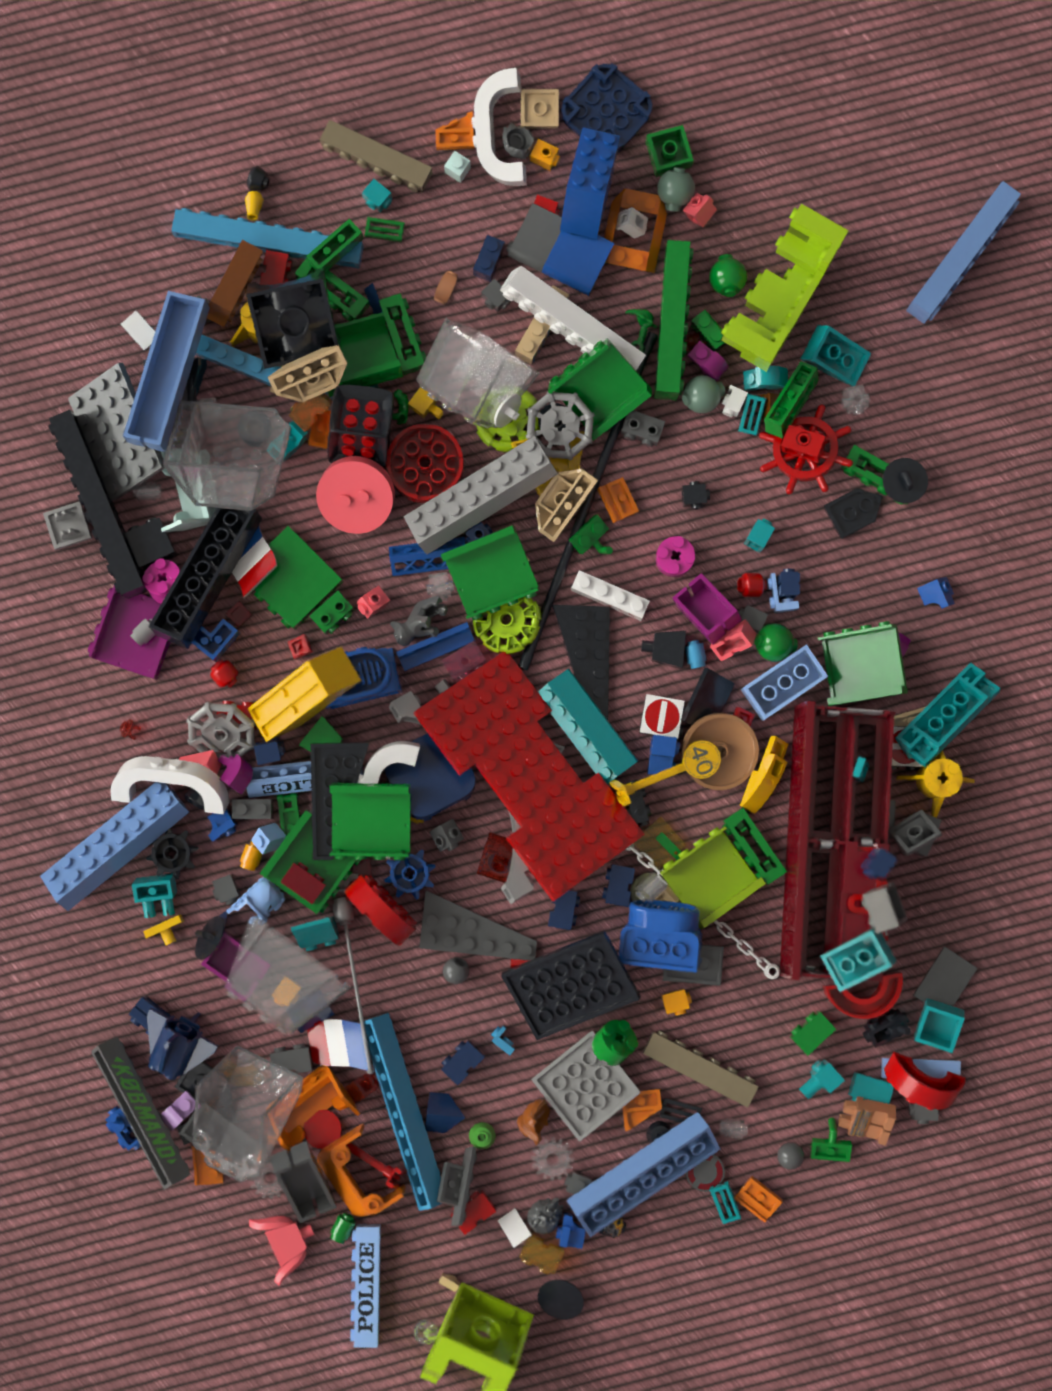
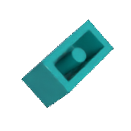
M764 518L762 520L758 519L746 538L744 545L761 553L775 529L772 523Z
M854 1072L848 1095L853 1097V1101H856L858 1096L862 1097L863 1100L867 1099L890 1104L894 1087L888 1081Z

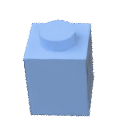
M276 823L259 827L251 841L262 854L277 850L286 838V835Z

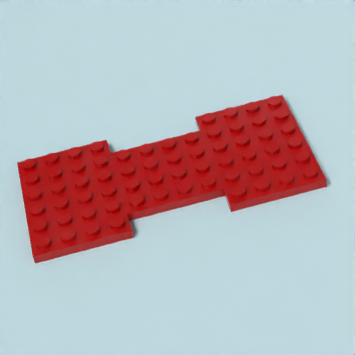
M502 652L414 711L413 714L459 776L474 765L521 827L506 838L554 902L645 834L625 807L617 801L616 795L599 773L584 783L581 781L538 723V721L550 714L552 710L510 654Z

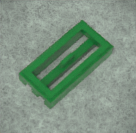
M367 217L364 236L402 242L405 222ZM370 223L400 227V230L370 226ZM369 230L398 234L399 236L369 232Z

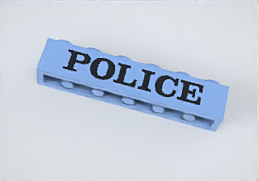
M311 761L253 768V777L246 788L249 798L312 791ZM363 765L360 774L364 775Z
M357 1224L356 1229L352 1231V1241H356V1249H352V1261H355V1269H352V1281H355V1289L351 1290V1301H355V1309H351V1321H354V1329H351L350 1340L354 1341V1347L378 1348L381 1224Z

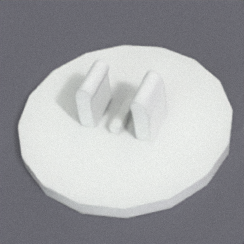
M509 395L501 403L494 417L495 426L502 428L510 423L512 419L516 421L520 415L517 413L521 405L520 395Z

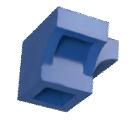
M947 577L936 579L917 588L924 606L937 603L941 608H946L955 604L951 596L954 592Z
M227 808L224 814L212 813L208 816L212 824V831L208 836L212 842L217 841L224 835L229 837L236 832L235 828L239 826L236 820L232 819V815Z
M564 1212L562 1227L558 1226L556 1238L559 1239V1246L582 1249L586 1231L582 1225H578L573 1221L572 1213Z

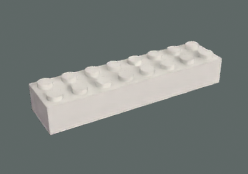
M522 266L511 271L500 288L506 299L514 300L519 304L520 309L525 312H531L535 315L534 318L537 321L548 324L551 331L565 336V340L571 345L576 344L579 346L582 353L591 352L597 342L608 338L635 370L638 369L646 356Z

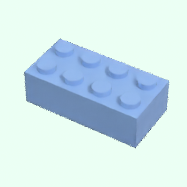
M806 644L744 686L741 691L763 721L820 683L828 675Z

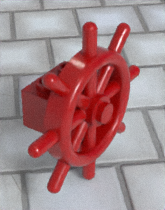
M823 404L818 406L814 417L795 418L792 425L788 426L783 439L766 432L759 433L760 439L773 443L774 460L762 465L760 471L767 472L778 466L780 471L790 478L786 488V493L789 495L793 493L797 481L817 480L821 490L827 492L829 487L823 476L833 468L835 463L847 467L853 465L852 460L838 456L839 447L837 440L849 434L852 429L850 426H846L834 432L826 422L821 420L826 409ZM829 442H830V453H829V452H826V451H823L824 448H825V445H826L827 443H829ZM781 448H782V452H785V453H787V454H785V455L782 456V455H781ZM798 457L794 469L786 463ZM820 458L825 459L826 461L818 467L817 463H819ZM805 460H807L811 468L810 471H802Z

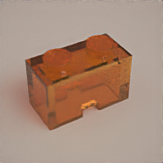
M323 393L305 402L299 403L297 401L290 408L292 412L288 416L303 431H308L319 420L316 416L324 414L332 406V400Z

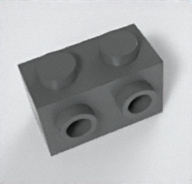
M633 410L627 415L621 434L624 435L625 439L631 441L635 439L640 440L645 446H657L665 421Z

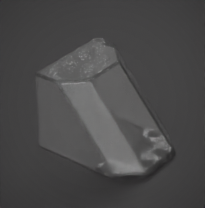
M236 1046L196 1085L192 1144L196 1150L202 1151L205 1156L203 1160L207 1166L239 1182L246 1181L250 1177H258L302 1092L303 1077L239 1046Z

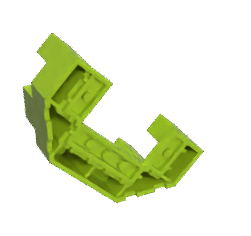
M803 204L798 209H793L789 217L792 219L789 225L790 228L784 236L780 235L775 244L777 246L775 253L795 264L792 269L788 268L783 278L765 269L763 274L759 273L754 281L757 285L754 290L749 289L744 299L747 300L746 307L762 316L755 322L738 313L737 317L733 316L730 322L726 323L721 332L723 334V342L741 351V358L766 372L784 345L849 231Z

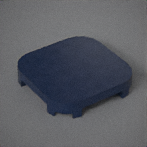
M613 63L596 64L593 66L589 74L571 94L565 97L562 104L564 123L579 137L583 127L619 135L620 140L617 153L647 123L652 112V102L649 93L641 90L620 72L618 66Z
M428 733L411 741L420 744L415 766L405 763H392L384 768L386 779L390 784H411V817L418 820H431V817L464 799L467 801L472 797L471 795L475 789L476 781L473 770L470 768L459 776Z

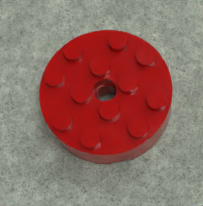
M433 424L413 425L400 432L392 441L387 453V471L395 489L402 496L414 502L426 503L461 481L464 471L462 450L454 436L444 428ZM428 459L431 463L429 467H422L420 462Z
M361 874L345 890L346 895L383 935L397 946H401L417 930L415 927L417 922L410 915L407 916L409 912L402 905H397V901L389 895L390 893L384 886H377L378 882L371 875L365 876Z

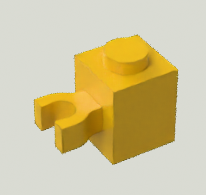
M421 385L408 403L409 408L423 418L429 412L437 419H440L444 414L443 410L435 406V403L438 401L436 392L428 386L425 388Z

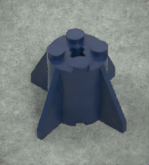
M153 1008L149 1009L147 1014L150 1047L148 1067L151 1070L164 1074L169 1080H176L177 1077L184 1075L217 1051L219 1045L203 1037V1032L199 1031L200 1026L197 1024L201 1013L197 1012L191 1019L181 1016L180 1019H174L175 1015L167 1017Z

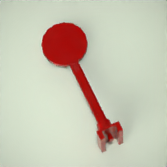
M318 1110L304 1123L306 1141L315 1148L323 1149L342 1137V1124L339 1117L334 1112ZM351 1142L346 1144L351 1153L382 1172L383 1176L388 1178L387 1186L390 1188L400 1187L401 1184L397 1180L401 1179L400 1175L407 1174L406 1168L387 1166Z

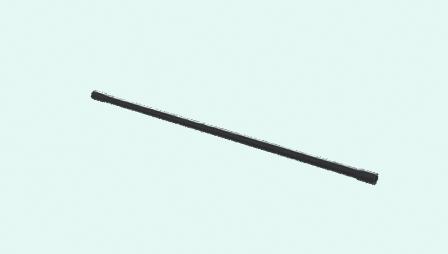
M647 332L643 344L646 356L636 370L640 376H642L648 357L658 335L652 332ZM625 417L610 429L593 476L598 481L579 509L540 610L539 633L531 644H527L518 664L519 668L528 671L537 644L575 549L569 539L585 523Z

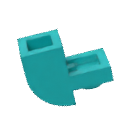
M770 366L767 372L759 367L743 371L744 390L752 391L762 388L769 390L782 389L788 382V368Z
M294 419L289 423L285 432L272 442L268 450L282 464L305 443L308 432Z

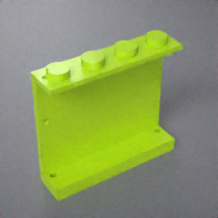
M716 827L708 833L710 835L709 838L704 840L702 837L693 844L695 848L690 851L688 849L678 854V860L674 862L671 859L663 865L664 870L660 872L681 903L696 906L700 910V930L710 925L766 884L762 877L759 879L755 877L723 832L727 829L726 827L721 829Z

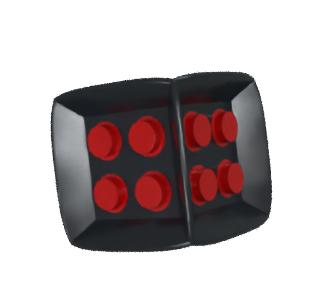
M338 385L336 387L332 400L327 457L330 463L344 457L361 456L375 461L383 468L386 467L391 437L390 425L394 409V395L392 392L381 388L359 385Z

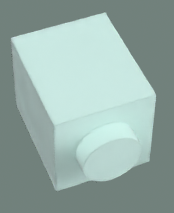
M456 151L452 153L444 165L445 174L460 183L471 168L470 160Z

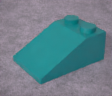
M817 325L800 359L817 367L818 370L855 387L871 353L832 327Z
M334 916L291 927L300 949L306 948V951L317 949V945L324 943L325 946L336 944V940L340 939Z
M870 929L821 956L840 992L892 967L897 962L881 932L876 933L875 929Z

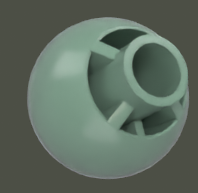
M674 167L673 170L665 172L658 181L657 192L661 201L666 203L665 209L680 212L681 206L688 204L694 196V180L689 173L685 172L684 168Z
M699 375L689 380L686 384L682 401L693 412L699 414L709 413L719 405L721 397L725 395V387L721 381L716 382L709 376Z

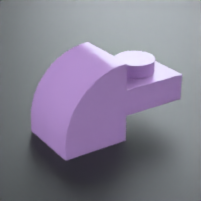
M186 1090L161 1114V1119L173 1131L200 1104Z

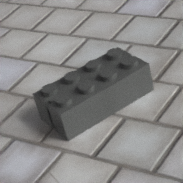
M307 1141L290 1147L291 1151L283 1150L270 1156L273 1172L300 1223L316 1217L312 1201L314 1198L316 1199L320 1214L337 1208L332 1190Z

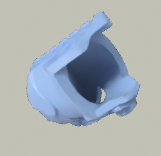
M262 877L226 912L230 914L233 910L238 911L247 903L257 914L254 924L264 925L268 920L267 917L270 915L269 912L273 909L277 911L282 906V903L285 901L284 893L273 882Z

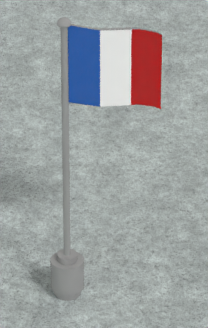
M260 526L256 529L232 572L240 584L244 599L277 567L275 555L265 541ZM151 618L148 621L144 619L132 630L133 633L130 635L140 646L146 645L155 636L148 627L152 621Z
M348 897L334 899L332 906L335 923L344 926L360 1023L333 1019L314 1023V1026L307 1030L312 1062L320 1065L350 1066L368 1070V1074H373L374 1070H372L348 930V925H351V921L355 920L352 902L349 901Z

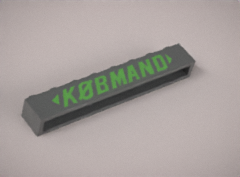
M114 1037L95 1047L91 1053L163 1189L166 1190L190 1176L189 1166L183 1161L178 1146L174 1144L169 1129L165 1127L160 1112L156 1110L152 1102L151 1095L143 1086V1080L134 1069L133 1061L126 1054L124 1044L118 1037Z

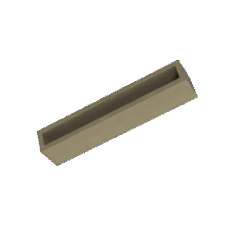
M331 120L328 121L320 138L321 146H323L322 148L330 153L334 151L340 154L339 156L344 160L349 161L351 159L358 166L364 169L368 167L379 176H388L392 182L399 185L403 183L413 192L420 191L423 193L433 173L431 166Z
M660 1030L657 1033L652 1032L643 1050V1054L749 1107L759 1087L754 1084L756 1080L747 1075L744 1078L737 1075L739 1071L729 1066L727 1069L721 1067L720 1061L712 1057L709 1060L702 1057L704 1053L695 1048L692 1051L685 1048V1043L677 1039L675 1042L669 1040V1035Z

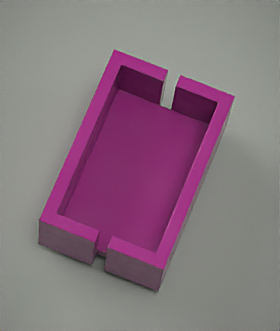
M701 573L688 584L694 594L692 597L688 589L684 587L672 599L677 608L713 645L726 634L724 630L730 631L742 619L737 609Z
M225 931L216 949H219L217 951L214 950L210 956L203 960L201 965L247 997H252L261 984L259 979H264L274 964Z

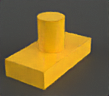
M177 915L143 931L146 938L160 933L167 946L176 942L171 928L183 923L184 919L182 915Z

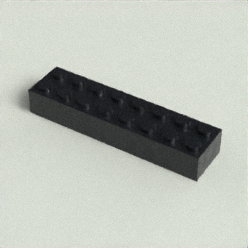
M223 496L148 626L156 636L189 649L262 521V517L255 508Z

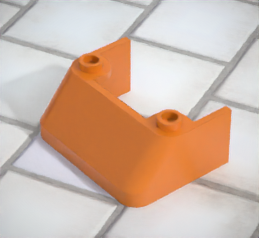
M322 1065L272 1102L266 1110V1116L280 1145L288 1152L291 1151L290 1147L302 1143L305 1137L304 1123L318 1110H327L333 1105L339 1111L349 1107L356 1116L360 1115V1112L351 1095L328 1066Z
M363 1123L323 1148L317 1156L319 1166L350 1212L356 1217L379 1213L401 1199L406 1189V1186L403 1184L383 1198L375 1193L365 1196L344 1165L351 1156L346 1144L362 1135L365 1127Z

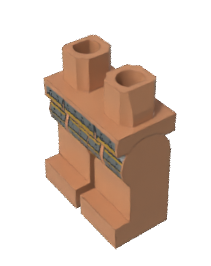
M858 1096L855 1102L845 1100L843 1113L851 1115L840 1114L838 1127L848 1129V1135L850 1136L856 1135L858 1137L877 1139L878 1144L886 1146L890 1131L896 1120V1105L867 1099L863 1100L862 1097Z

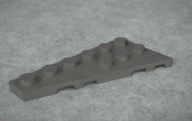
M426 890L419 948L522 960L535 959L537 941Z

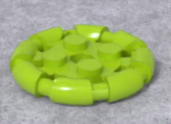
M505 384L501 385L502 387L492 388L482 395L479 399V405L474 410V425L477 426L479 438L487 446H492L500 452H509L513 449L510 437L517 435L518 440H526L525 435L527 432L524 431L525 426L528 424L526 410L538 402L529 391L520 389V386ZM504 394L506 399L512 394L520 395L522 400L517 412L520 415L516 421L513 419L511 423L502 428L495 426L494 417L496 411L505 400L501 399L498 401L497 396ZM487 405L492 407L490 413L485 411ZM538 417L535 420V431L540 430ZM489 422L491 427L486 429L484 423ZM495 435L502 437L501 440H495Z
M524 596L519 598V602L514 605L508 606L506 603L501 605V610L490 613L489 610L483 612V615L488 614L487 621H483V617L473 620L477 638L483 641V645L487 649L496 653L506 652V654H513L524 650L528 643L531 644L535 640L540 630L539 620H541V612L537 602L533 601L532 598L526 599ZM522 603L527 604L525 609L520 606ZM511 615V622L507 625L503 624V616ZM526 618L532 619L531 625H526ZM489 630L494 633L490 637L486 634ZM522 633L525 637L518 641L516 637ZM501 638L507 639L506 645L501 644Z

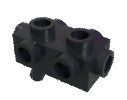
M637 779V780H633V781H629V782H627V783H630V782H631V783H634V782L638 781V779ZM645 788L629 795L631 804L625 807L639 827L649 825L648 817L652 816L649 805L644 803L643 798L647 797Z
M890 1009L880 1018L869 1019L867 1024L864 1025L865 1031L862 1034L867 1043L871 1042L877 1048L904 1034L909 1035L911 1032L907 1025L909 1019L905 1012L901 1013L899 1009Z

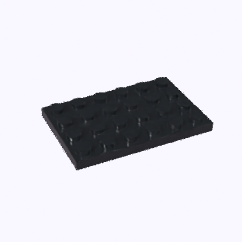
M605 930L503 971L501 974L536 1040L638 1001L641 997Z

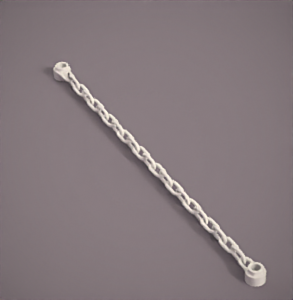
M634 843L625 849L636 853L638 861L646 868H653L657 872V877L665 885H668L660 876V872L663 869L659 870L655 867L654 860L645 852L639 853L634 848ZM643 855L651 861L648 862V865L640 859L643 858ZM714 921L717 925V930L724 937L732 938L737 942V948L747 956L752 955L757 960V965L764 971V975L767 978L776 979L779 976L780 969L776 964L770 963L766 958L758 957L754 954L753 947L743 939L738 940L733 935V930L726 923ZM724 925L730 932L725 934L720 928ZM744 943L746 946L750 948V950L748 949L746 952L739 945L742 946ZM765 961L767 965L763 967L760 963ZM771 968H774L776 970L774 975H770L769 970Z

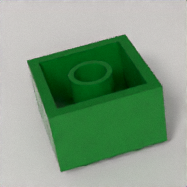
M683 125L646 135L645 143L655 177L662 176L665 172L673 170L674 167L692 168L694 160Z

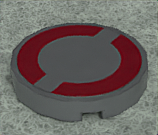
M713 1154L686 1172V1177L693 1188L708 1192L711 1186L716 1187L722 1183L725 1169L722 1161L717 1155Z

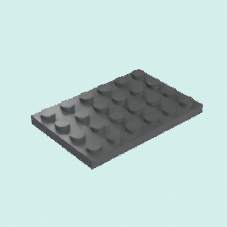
M117 363L68 398L111 501L118 500L167 467L160 451L150 449L147 445L142 447L130 444L123 437L136 395L124 363Z

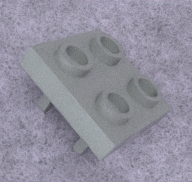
M80 502L43 513L55 550L92 539Z

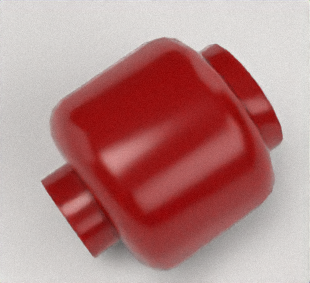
M744 573L741 578H738L737 589L743 597H760L767 589V581L761 573Z
M220 659L210 668V677L221 688L225 686L230 688L238 681L236 677L239 671L229 660L223 661Z

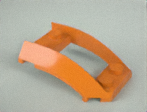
M624 188L611 203L604 238L613 242L620 207L626 209L633 207L637 211L657 215L650 251L646 252L614 245L605 263L655 273L667 217L664 202L661 201L658 195Z

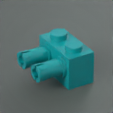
M172 873L160 876L137 877L132 883L135 903L142 902L144 918H149V915L150 918L156 916L154 901L161 900L163 916H167L168 913L169 916L175 914L173 898L177 893V886Z
M819 1059L811 1066V1078L799 1090L806 1098L810 1099L820 1089H825L829 1093L833 1092L845 1080L825 1059L821 1061Z

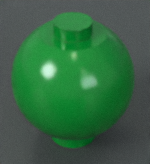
M723 254L719 256L718 261L712 266L709 281L714 291L718 294L733 297L745 287L747 271L744 265L737 259H734L731 254Z
M777 623L764 626L754 640L760 656L771 662H779L786 659L791 653H795L798 647V641L793 637L791 631L784 625Z

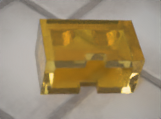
M531 1233V1236L525 1240L519 1252V1257L522 1258L521 1262L529 1266L534 1264L539 1267V1271L549 1275V1273L555 1274L565 1252L564 1249L552 1243L549 1246L543 1244L542 1238Z

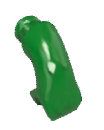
M397 389L394 391V397L399 408L397 413H393L392 419H397V425L405 424L408 419L409 400L407 394Z

